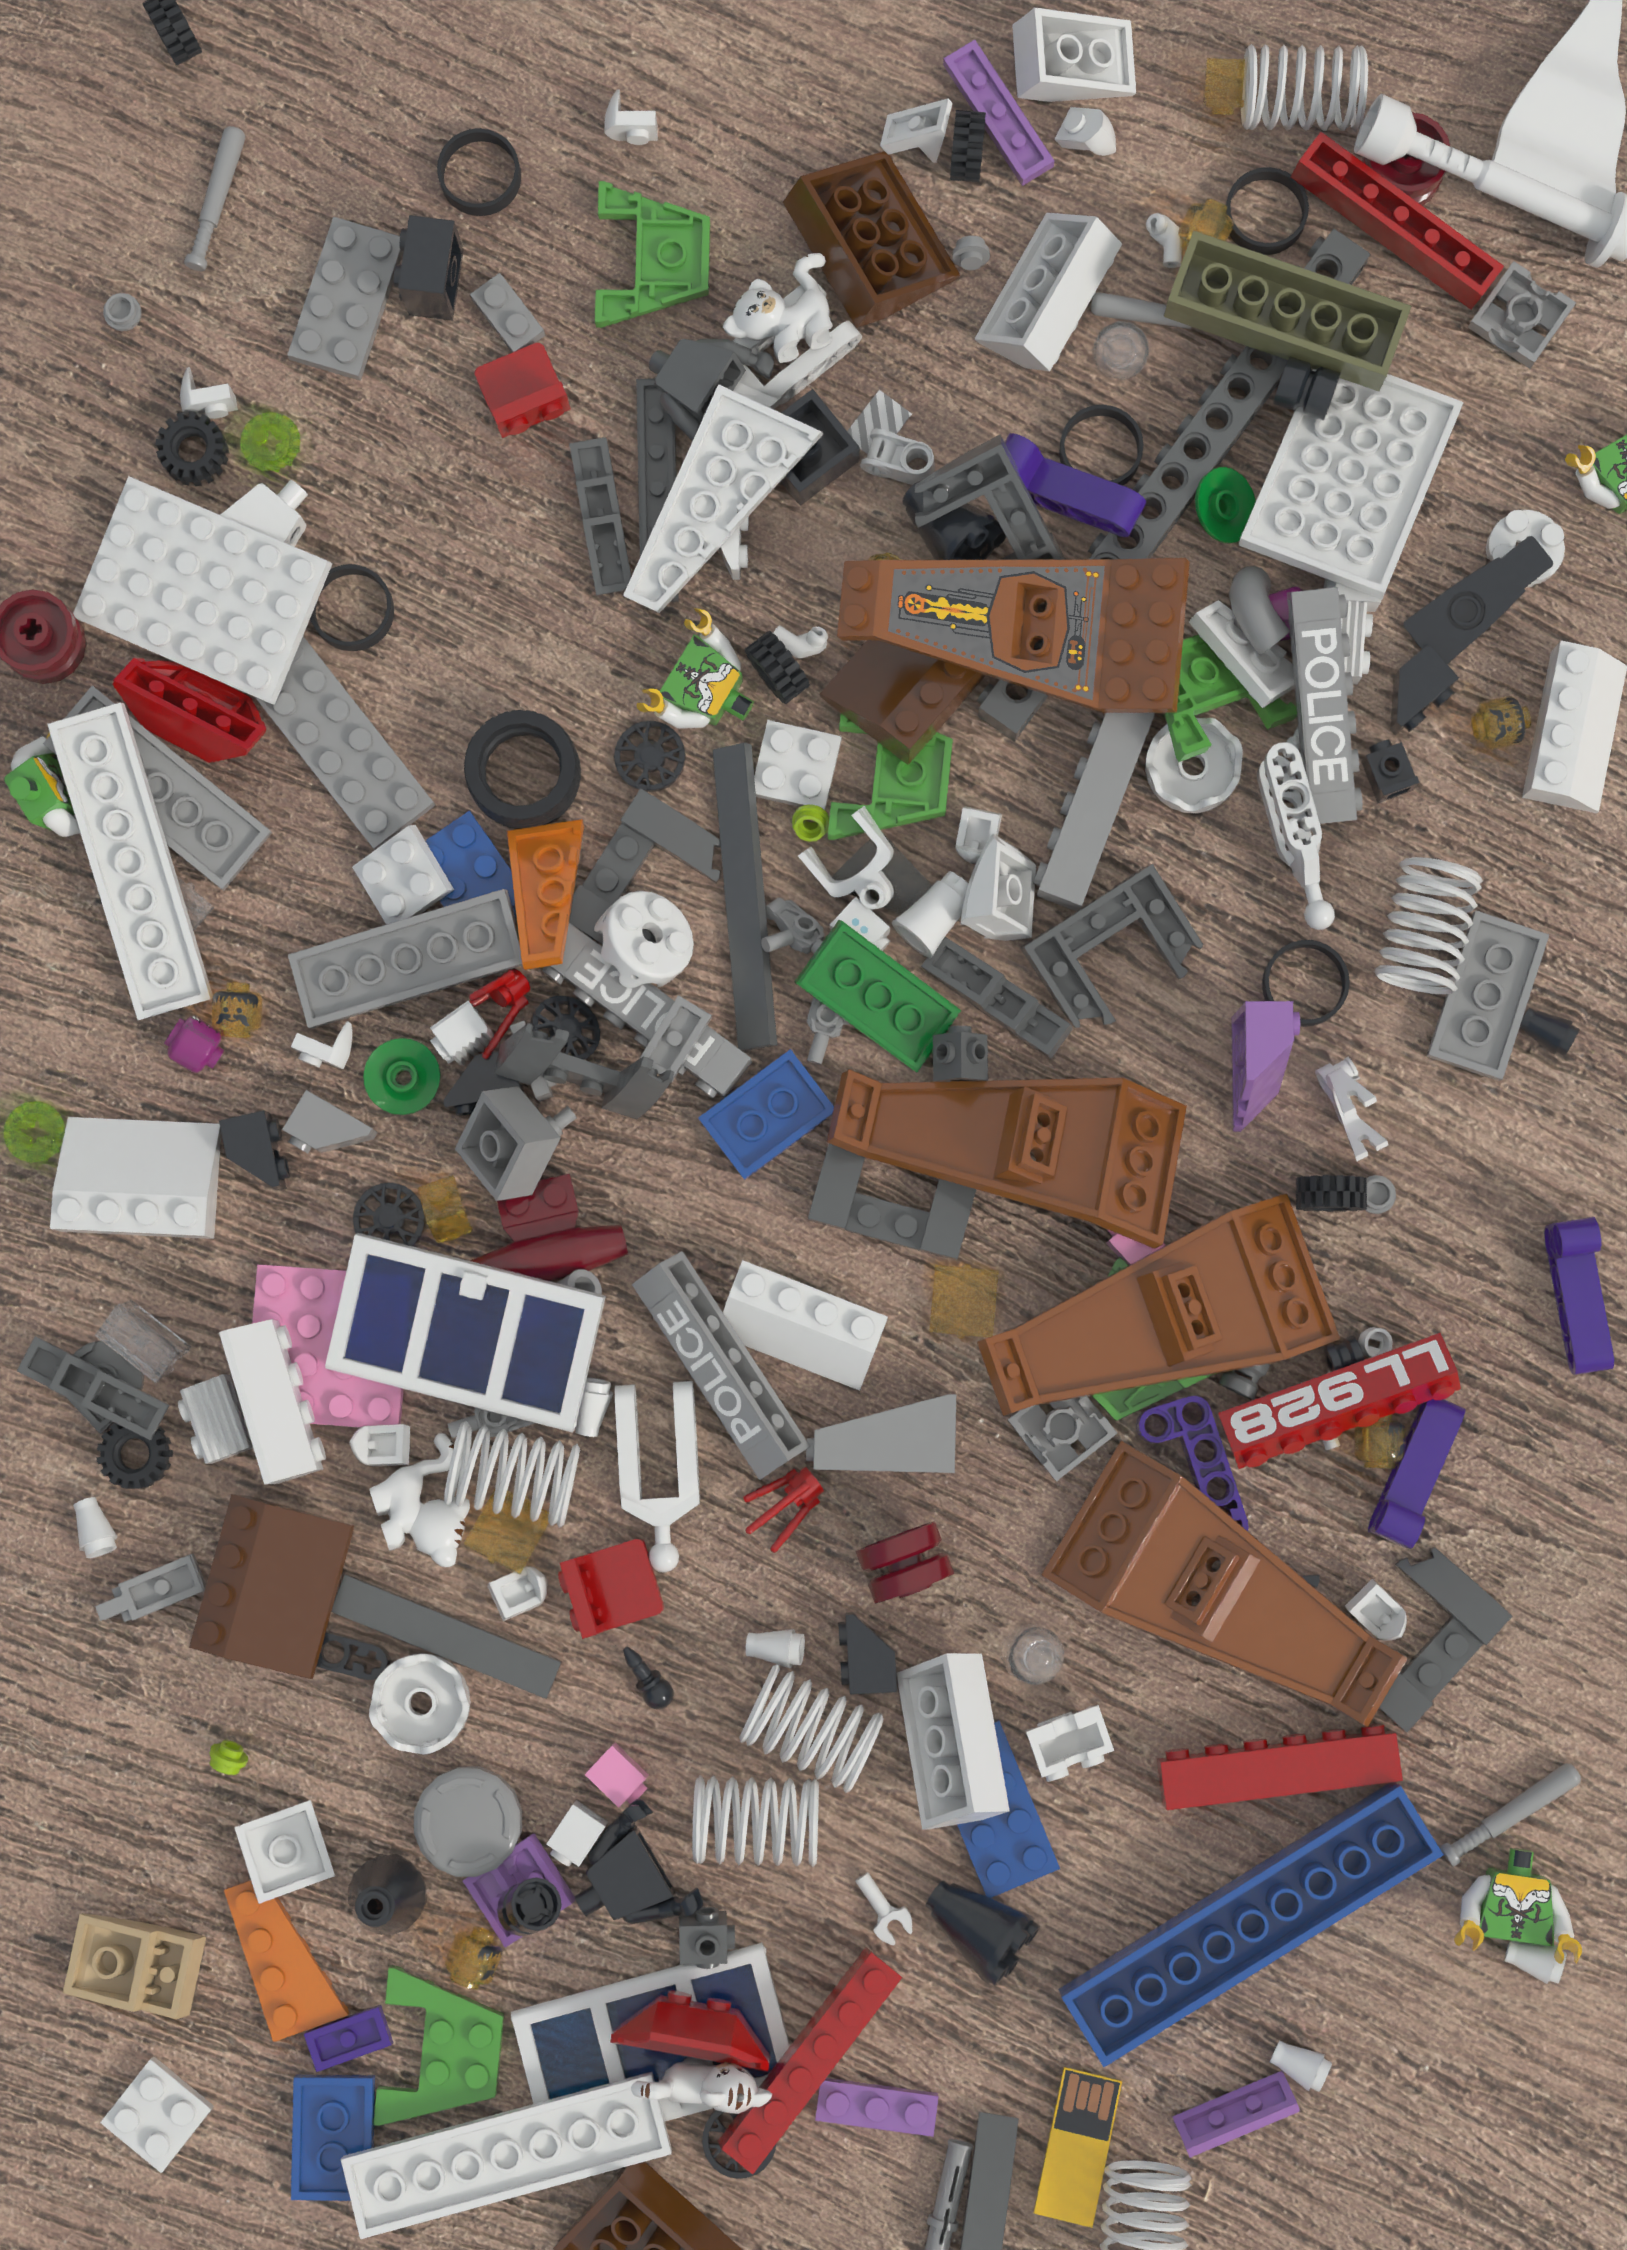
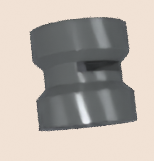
M1270 1364L1227 1371L1223 1373L1218 1384L1236 1394L1254 1400L1259 1390L1257 1383L1260 1377L1266 1376ZM1236 1372H1238V1373H1240V1374H1242V1375H1244V1376H1246V1377H1249V1378H1251L1252 1380L1250 1381L1249 1379H1247V1378H1245V1377H1243V1376H1240V1375L1236 1374Z

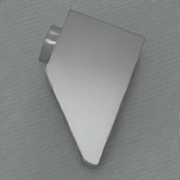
M307 1090L282 1129L292 1135L288 1142L307 1154L311 1148L323 1153L373 1140L378 1133L371 1127Z

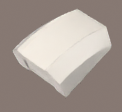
M995 834L991 835L973 869L964 898L960 925L970 927L984 935V938L1009 941L1032 938L1035 884L1033 882L1036 876V864L1016 847Z

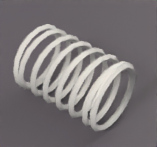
M1252 44L1249 45L1244 55L1242 70V126L1246 130H1254L1262 115L1263 123L1268 130H1272L1276 126L1280 116L1281 123L1286 130H1290L1298 118L1301 127L1305 131L1312 127L1315 119H1317V123L1323 131H1326L1331 126L1334 119L1340 131H1345L1349 125H1351L1354 131H1357L1363 123L1367 99L1368 60L1365 48L1363 46L1358 47L1357 45L1352 50L1349 104L1344 122H1342L1339 99L1343 49L1338 45L1333 53L1332 96L1325 122L1321 99L1325 53L1321 45L1316 49L1314 93L1311 110L1306 122L1303 99L1306 48L1301 45L1297 50L1296 90L1288 122L1285 98L1288 48L1283 45L1279 49L1278 86L1270 121L1267 98L1269 47L1265 44L1261 48L1260 83L1256 103L1257 52ZM1359 82H1360L1359 103H1358V111H1357V115H1356V102H1357L1358 90H1359Z
M1406 858L1399 865L1409 875H1402L1396 879V882L1401 887L1424 894L1461 897L1469 902L1470 905L1455 907L1433 898L1408 893H1397L1391 897L1397 905L1405 908L1435 914L1456 915L1466 922L1460 925H1450L1428 916L1404 911H1393L1387 915L1393 923L1414 929L1450 932L1460 938L1461 941L1446 943L1430 936L1399 929H1389L1383 935L1390 941L1411 947L1445 950L1456 956L1457 959L1441 961L1422 953L1394 947H1384L1379 953L1384 958L1399 963L1440 968L1453 975V977L1445 978L1419 969L1380 965L1374 969V973L1380 980L1401 988L1430 994H1451L1458 989L1455 982L1461 978L1454 967L1460 965L1465 960L1458 949L1466 946L1469 942L1462 931L1467 930L1473 925L1467 913L1473 911L1478 906L1471 895L1477 893L1482 888L1480 884L1483 880L1476 871L1456 863L1432 858ZM1408 865H1419L1442 870L1465 880L1430 875L1415 870ZM1457 887H1466V888H1468V887H1473V888H1470V889H1459V888H1457Z
M467 1421L460 1424L444 1494V1501L447 1505L453 1502L456 1489V1505L459 1507L464 1503L482 1443L474 1500L476 1511L483 1506L500 1450L492 1509L494 1514L496 1515L501 1512L518 1456L511 1515L513 1518L520 1515L536 1462L530 1519L534 1522L539 1518L554 1469L548 1522L551 1526L557 1524L559 1528L564 1525L580 1453L578 1444L572 1447L561 1481L564 1445L560 1440L554 1444L543 1475L545 1441L542 1437H539L534 1442L525 1468L527 1438L523 1433L516 1437L507 1461L509 1440L505 1429H502L497 1434L489 1455L490 1430L484 1425L479 1429L471 1448V1426Z
M779 1664L773 1665L741 1732L740 1742L746 1741L747 1746L754 1744L774 1711L762 1747L764 1754H768L774 1749L790 1722L780 1752L782 1763L791 1758L807 1732L797 1761L799 1771L805 1770L823 1743L814 1770L816 1779L822 1778L828 1772L838 1756L831 1781L834 1788L839 1787L845 1781L843 1786L844 1792H850L878 1736L884 1720L882 1713H876L872 1716L844 1766L864 1711L863 1705L855 1707L827 1757L846 1706V1697L838 1698L810 1747L830 1692L828 1688L820 1691L794 1736L808 1700L812 1682L811 1679L803 1682L778 1725L790 1694L795 1674L792 1671L785 1675L762 1714L771 1688L780 1671Z
M700 1775L696 1779L692 1832L693 1860L696 1864H702L705 1861L712 1794L715 1857L719 1864L725 1858L731 1797L734 1855L738 1865L744 1860L750 1799L754 1862L758 1866L763 1862L769 1802L774 1863L777 1866L782 1863L789 1806L792 1862L797 1867L802 1861L808 1810L809 1864L812 1867L817 1864L819 1782L816 1779L813 1781L807 1779L803 1784L799 1818H797L795 1784L791 1778L783 1786L779 1816L776 1784L771 1777L764 1785L760 1814L758 1789L753 1777L745 1783L741 1812L738 1783L733 1776L726 1782L722 1810L718 1780L712 1776L707 1781L705 1788L703 1777Z
M1138 2160L1113 2162L1104 2168L1106 2175L1110 2179L1103 2184V2188L1110 2198L1102 2204V2209L1109 2218L1101 2224V2229L1108 2238L1100 2244V2250H1109L1108 2245L1116 2242L1144 2250H1184L1188 2246L1183 2238L1176 2235L1156 2232L1118 2234L1109 2229V2225L1118 2222L1141 2229L1166 2232L1182 2231L1190 2226L1184 2218L1176 2215L1155 2212L1119 2214L1110 2209V2205L1120 2202L1157 2211L1173 2212L1187 2209L1191 2205L1185 2198L1153 2192L1121 2194L1111 2189V2185L1122 2182L1159 2191H1184L1192 2186L1189 2182L1192 2178L1186 2170L1169 2164ZM1149 2169L1168 2172L1175 2175L1163 2173L1120 2174L1114 2172L1113 2170ZM1153 2201H1162V2202H1169V2203H1161V2202H1153ZM1144 2220L1164 2221V2222H1169V2223H1157V2222H1150V2221H1144ZM1141 2240L1164 2241V2242H1169V2243H1172V2244H1168V2243H1154V2242H1147V2241H1141Z

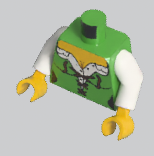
M1627 435L1596 453L1592 447L1579 444L1580 460L1577 455L1568 453L1565 461L1568 466L1578 468L1576 476L1585 497L1607 509L1613 508L1618 514L1627 510Z
M694 608L701 617L699 625L695 626L689 619L684 620V625L689 630L700 632V637L695 634L693 635L660 691L653 688L642 690L643 693H647L650 696L651 704L648 706L645 703H637V709L641 712H654L655 716L678 729L703 728L707 724L716 726L725 711L744 721L751 711L754 701L737 692L743 682L742 673L740 672L741 663L729 640L714 624H711L710 614L705 610Z
M42 736L15 752L11 762L12 771L4 777V781L9 788L10 794L16 799L25 816L32 824L52 830L62 837L79 834V826L57 755L52 753L43 744L47 738Z
M1510 1848L1508 1869L1488 1868L1486 1874L1479 1876L1462 1896L1460 1925L1462 1928L1454 1938L1457 1946L1464 1942L1465 1935H1468L1473 1940V1951L1480 1946L1484 1937L1553 1947L1555 1940L1559 1943L1554 1953L1556 1962L1562 1964L1564 1960L1562 1950L1565 1949L1573 1953L1575 1963L1578 1962L1582 1954L1581 1944L1574 1939L1570 1915L1558 1889L1551 1885L1550 1880L1546 1877L1531 1874L1533 1851Z

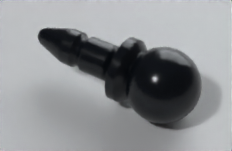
M626 1646L623 1649L627 1665L629 1668H632V1672L638 1679L636 1687L639 1691H643L644 1702L652 1709L660 1710L666 1708L672 1702L674 1696L671 1684L661 1678L658 1670L651 1671L645 1661H642L640 1654Z

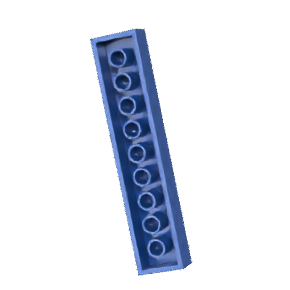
M1396 1782L1388 1783L1058 1990L1102 2066L1106 2067L1444 1854L1401 1785Z

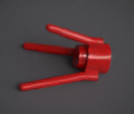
M515 968L507 970L499 978L469 995V1002L474 1008L490 997L501 1007L512 1006L482 1053L484 1059L490 1057L518 1013L529 1004L525 995L530 992V984L526 977Z
M804 1467L799 1472L792 1469L785 1476L743 1497L745 1502H750L789 1484L784 1488L787 1495L745 1529L747 1534H752L792 1502L797 1507L804 1503L771 1546L770 1550L773 1553L777 1552L783 1543L786 1542L809 1511L820 1503L817 1497L824 1492V1489L807 1467Z

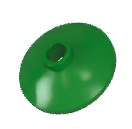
M1219 467L1204 475L1198 484L1195 496L1197 516L1204 530L1213 539L1225 544L1239 542L1256 503L1255 495L1250 484L1242 474L1228 467Z
M398 1038L381 1044L371 1053L364 1068L363 1079L366 1092L375 1105L391 1114L408 1115L422 1110L434 1099L440 1086L441 1072L436 1057L425 1045L412 1039ZM401 1072H409L411 1075L410 1082L406 1085H400L397 1080L398 1075Z

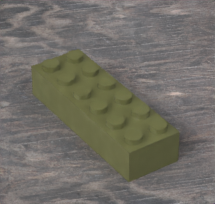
M1193 230L1168 298L1164 317L1286 360L1289 357L1309 362L1311 368L1315 370L1323 367L1341 373V379L1379 392L1387 377L1412 306Z

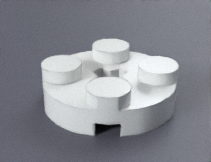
M1514 510L1501 519L1491 531L1486 544L1487 559H1490V561L1498 557L1501 559L1516 546V542L1520 543L1528 536H1533L1553 560V566L1527 586L1532 587L1534 584L1542 583L1544 580L1546 581L1552 577L1561 565L1565 552L1564 532L1561 526L1555 524L1545 514L1533 510Z

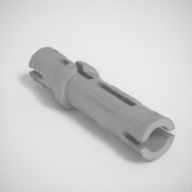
M958 2139L948 2140V2149L933 2214H929L927 2224L930 2225L925 2250H949L952 2234L958 2230L959 2222L956 2220L971 2150H973L971 2143Z

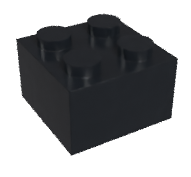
M409 215L407 228H402L400 233L399 248L404 253L402 265L397 264L395 267L394 287L399 289L400 301L404 302L410 316L453 321L464 252L455 221Z
M814 389L781 412L823 433L820 439L780 481L800 506L860 461L859 445Z

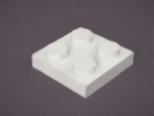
M767 720L754 775L756 797L798 807L808 804L817 805L825 810L842 736Z
M408 825L352 867L386 925L423 913L454 890L416 825Z
M311 1800L234 1827L258 1904L335 1876Z
M153 2056L100 2123L162 2173L210 2113L214 2105Z

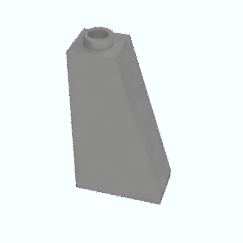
M956 1394L943 1395L817 1429L814 1432V1438H807L810 1447L806 1449V1461H814L815 1470L955 1473Z

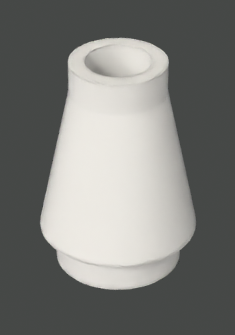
M596 1378L586 1379L575 1433L583 1436L598 1437L600 1426L613 1396V1392L610 1391V1382Z
M96 1497L86 1498L75 1503L73 1506L76 1512L80 1551L85 1552L86 1558H95L117 1548L115 1543L117 1535L99 1507Z
M795 1629L748 1633L746 1656L756 1657L787 1668H791L792 1665L802 1664L805 1650L804 1634L796 1633Z
M1510 1940L1504 1961L1517 1966L1546 1984L1549 1981L1558 1984L1564 1969L1567 1953L1563 1952L1564 1960L1560 1964L1554 1958L1558 1945L1553 1947Z
M1280 2040L1270 2060V2063L1280 2068L1307 2091L1312 2088L1317 2092H1320L1332 2066V2062L1324 2059L1325 2054L1292 2046Z

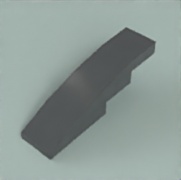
M607 437L569 443L596 595L626 590L632 576Z
M944 937L932 958L927 957L921 965L925 971L1050 1059L1073 1030L1069 1022L1042 1006L1035 997L1008 981L1004 974L947 937Z
M36 1336L17 1369V1372L149 1440H152L170 1406L135 1386Z
M979 2112L960 2250H1002L1019 2118Z

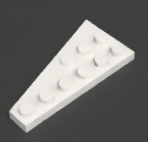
M718 384L623 596L660 613L820 439L823 433Z

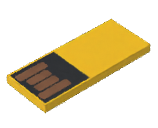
M1063 2067L1033 2210L1034 2214L1093 2228L1122 2081Z

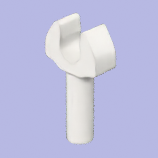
M868 1872L860 1876L855 1882L878 1915V1922L874 1926V1933L883 1942L895 1945V1938L887 1928L888 1923L892 1920H898L902 1923L903 1928L911 1934L912 1917L906 1906L901 1908L890 1906Z

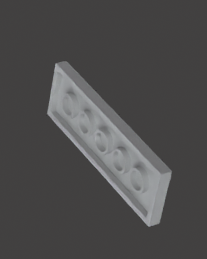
M303 636L275 705L257 697L255 698L372 848L376 850L436 805Z
M91 686L64 719L115 703L94 686ZM128 715L167 845L224 891L272 832ZM50 735L43 744L56 754Z
M506 889L288 954L307 1027L310 1029L523 966L518 926L508 890Z

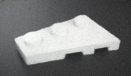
M1219 600L1198 611L1190 619L1189 623L1199 636L1210 646L1262 708L1295 688L1293 664L1284 658L1286 651L1275 644L1262 655H1259L1240 629L1232 610Z

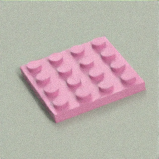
M257 1265L252 1324L273 1319L278 1320L280 1326L286 1325L292 1341V1347L287 1349L291 1363L297 1362L303 1377V1385L299 1386L302 1400L310 1402L315 1422L310 1424L348 1427L401 1424L404 1389L325 1368L346 1271ZM363 1273L344 1358L402 1372L407 1353L413 1276Z

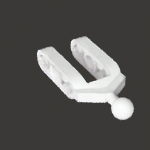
M801 285L783 299L786 307L795 304L805 292ZM819 285V288H820L821 292H822V293L825 295V297H826L827 293H826V292L822 289V287ZM850 321L841 323L830 332L832 336L830 344L820 349H808L765 386L761 384L744 364L743 366L746 371L733 391L774 410L777 406L793 398L847 355L860 342L862 335ZM744 337L741 339L735 338L733 341L752 349L751 353L757 355L758 352L764 351L774 343L775 337L760 341Z
M1287 742L1278 743L1272 746L1266 754L1265 760L1259 766L1257 781L1277 853L1280 859L1292 868L1293 876L1301 887L1305 889L1308 905L1304 911V918L1311 928L1323 930L1333 923L1335 912L1332 905L1323 900L1319 886V850L1322 830L1299 750L1293 744ZM1283 800L1290 801L1295 808L1287 807Z
M693 1381L673 1382L679 1497L642 1499L635 1384L615 1385L621 1509L654 1526L655 1545L649 1551V1560L653 1569L663 1573L673 1570L679 1562L678 1550L671 1544L670 1525L700 1504Z

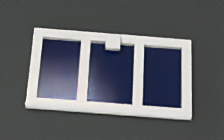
M357 1233L353 1240L325 1368L573 1433L577 1425L576 1421L606 1296Z
M763 1942L727 1952L728 1964H719L718 1967L712 1969H702L697 1967L696 1964L678 1965L511 2011V2021L513 2022L533 2104L649 2072L653 2073L655 2082L658 2083L662 2080L666 2070L676 2063L683 2062L688 2056L610 2043L611 2034L617 2026L660 1995L668 1996L669 1991L691 1994V2001L707 2003L708 1998L727 2000L731 2002L730 2008L739 2009L771 2056L768 2071L741 2066L755 2079L759 2087L790 2047ZM701 2059L706 2062L707 2066L721 2064V2062ZM668 2098L659 2099L665 2121L713 2108L705 2104L674 2102Z

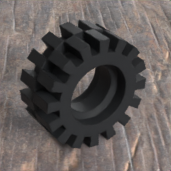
M146 0L142 3L176 66L202 53V49L176 0Z
M956 110L950 180L980 183L986 112Z
M189 411V417H185L183 412L176 415L179 420L173 422L169 418L165 421L168 428L164 429L161 427L158 431L161 439H156L155 443L159 450L156 451L157 457L167 473L174 480L177 481L179 479L183 485L189 486V483L193 482L195 486H202L201 480L204 479L209 484L214 481L211 477L214 473L218 476L222 474L221 464L227 465L228 458L225 453H229V448L225 442L226 439L214 421L211 422L208 416L202 414L199 417L196 412ZM191 436L202 438L206 443V451L202 458L194 462H187L180 458L179 446L184 439Z
M767 631L745 648L746 656L751 661L754 669L759 673L760 678L765 681L767 687L772 690L773 694L782 703L787 704L810 686L809 680L805 677L806 675L800 668L799 663L794 660L791 652L785 648L783 642L779 641L778 637L771 631Z
M1343 1175L1297 1177L1296 1209L1317 1212L1367 1210V1178Z
M117 1423L111 1425V1430L104 1432L101 1436L104 1440L102 1444L97 1446V1451H100V1457H96L97 1463L102 1464L103 1469L100 1470L103 1476H108L110 1478L109 1482L114 1485H120L121 1488L125 1489L149 1487L154 1485L155 1481H160L165 1476L163 1475L164 1471L169 1470L171 1463H168L169 1457H173V1450H169L171 1440L169 1437H165V1430L162 1427H158L152 1440ZM133 1438L145 1442L149 1449L147 1462L138 1469L127 1467L121 1459L123 1445Z

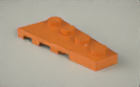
M582 819L507 831L521 960L524 970L563 963L584 832Z
M251 1880L226 1888L224 1893L273 2042L348 2016L350 2011L337 1996L331 1986L330 1979L317 1964L310 1952V1947L303 1936L300 1937L290 1921L291 1917L279 1898L276 1897L258 1904Z

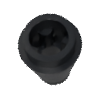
M1530 1007L1519 1027L1553 1055L1559 1053L1563 1056H1566L1580 1031L1579 1028L1572 1025L1573 1021L1538 1010L1535 1011Z

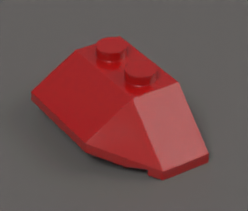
M133 658L113 680L114 688L140 725L149 732L208 763L247 755L266 732L267 727L264 721L261 720L251 697L223 682L177 662L161 660L145 662L143 658Z
M669 1991L668 1996L660 1995L617 2026L611 2034L610 2043L721 2063L730 2062L738 2066L768 2071L771 2056L739 2009L730 2008L731 2002L723 1999L708 1998L707 2003L691 2001V1994Z

